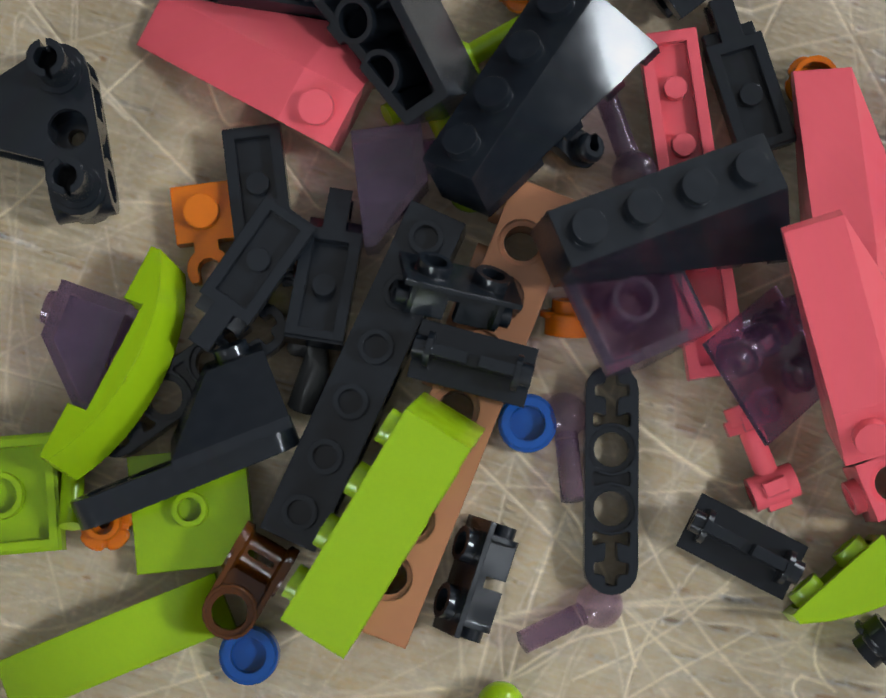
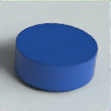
M527 394L524 408L506 403L498 418V430L502 440L508 447L520 453H534L543 449L551 442L557 429V418L554 409L545 399L534 394Z
M256 624L246 635L238 639H223L219 650V661L222 670L228 678L242 685H255L263 682L273 674L280 660V647L277 639L268 629Z

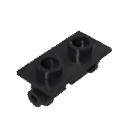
M400 251L398 254L404 280L396 279L394 281L390 302L399 304L402 312L442 320L448 301L457 302L451 316L454 323L495 332L498 327L508 328L512 319L513 309L522 310L523 304L514 277L509 276L505 271L490 265H479L477 268L452 263L447 257L430 251L420 252L419 255Z
M422 318L419 332L414 340L407 377L524 408L539 349Z
M701 493L676 544L677 547L783 600L790 584L796 585L800 580L806 566L802 560L808 549V546Z
M468 515L465 526L459 529L453 542L452 556L454 561L447 582L440 586L434 599L433 612L435 619L433 627L453 637H461L476 643L481 642L483 633L490 634L502 594L484 588L483 585L486 576L506 582L516 549L519 543L514 542L516 529L474 515Z

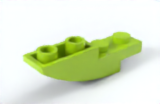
M859 533L849 538L832 554V558L837 563L822 577L819 578L815 573H812L790 591L788 598L793 603L782 613L791 622L810 624L856 616L886 606V538L883 535L868 534L863 539Z

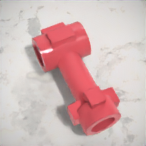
M755 398L724 410L723 413L727 422L723 424L727 437L739 435L755 474L743 480L746 493L754 510L760 512L767 509L768 512H773L793 504L792 499L802 495L801 486L789 462L779 466L775 463L761 426L771 421L766 407L760 409Z

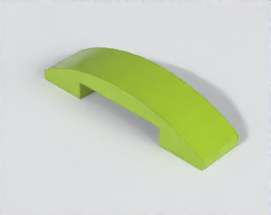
M151 246L124 296L139 312L87 410L67 403L39 455L44 461L74 480H79L93 470L126 438L149 407L171 364L183 325L186 305V275L161 249Z
M213 573L0 660V678L7 697L67 698L215 637L206 628L202 617V607L218 578L217 574ZM225 595L218 597L212 607V616L215 622L224 628L237 627Z

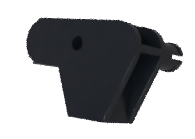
M45 38V47L40 39H38L29 46L25 60L0 75V158L45 168V179L50 202L59 225L73 222L97 224L109 216L119 214L118 190L99 79L94 68L76 48L67 44H59L51 38ZM77 133H84V142L79 146L72 145L73 136Z

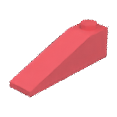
M159 0L137 43L139 47L337 153L340 152L373 89V84L359 69L362 62L347 44L340 45L327 29V26L330 24L327 20L222 5L217 2L204 0Z
M852 67L791 72L794 131L797 137L795 147L800 222L841 210L886 279V151Z
M841 210L781 227L826 430L845 467L886 455V279Z

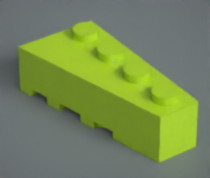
M425 391L403 413L393 408L375 436L374 440L383 445L372 466L361 461L343 490V493L352 499L341 518L331 512L313 540L312 545L321 550L313 565L309 569L300 564L286 585L282 596L290 600V603L280 620L344 659L397 575L399 567L416 544L433 511L436 510L457 477L464 460L473 447L476 446L485 428Z

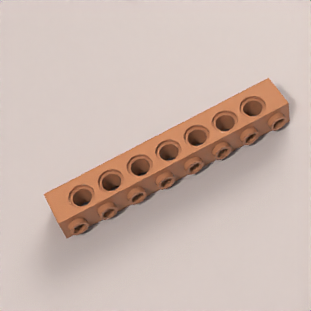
M527 181L491 217H488L487 221L497 225L489 246L481 243L477 244L468 267L477 268L479 265H490L514 277L523 304L522 310H513L508 328L498 327L495 332L454 323L451 317L457 303L454 302L446 325L526 346L550 287L551 279L539 252L529 260L518 261L507 254L504 243L510 236L517 233H524L532 237L530 232L547 211L576 200ZM424 381L422 384L432 387L430 395L441 402L451 394H461L467 397L472 403L474 410L470 420L484 427L485 431L476 446L473 447L464 460L457 477L436 510L430 516L427 530L419 537L402 563L407 572L405 586L397 592H385L362 630L364 633L404 649L407 647L503 405V402Z

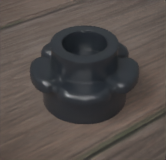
M875 613L864 623L857 620L854 624L859 635L852 639L854 646L873 668H877L882 663L886 665V621L878 613Z

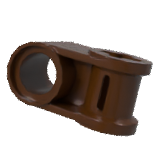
M248 520L221 566L223 568L222 572L205 599L202 607V617L206 628L214 636L225 640L238 639L246 635L254 626L270 597H274L300 550L294 546L285 549L256 532V524ZM248 550H252L273 563V567H268L249 556ZM224 594L238 595L247 605L246 619L235 628L221 627L212 616L214 602Z

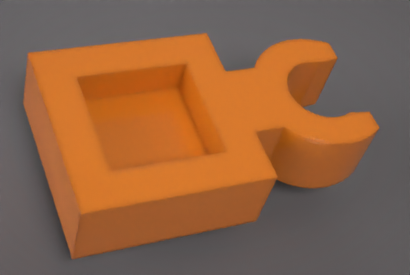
M227 180L170 188L177 246L179 248L194 247L195 251L187 264V274L194 286H202L201 269L204 264L210 261L219 263L225 255L221 249V243L235 241Z

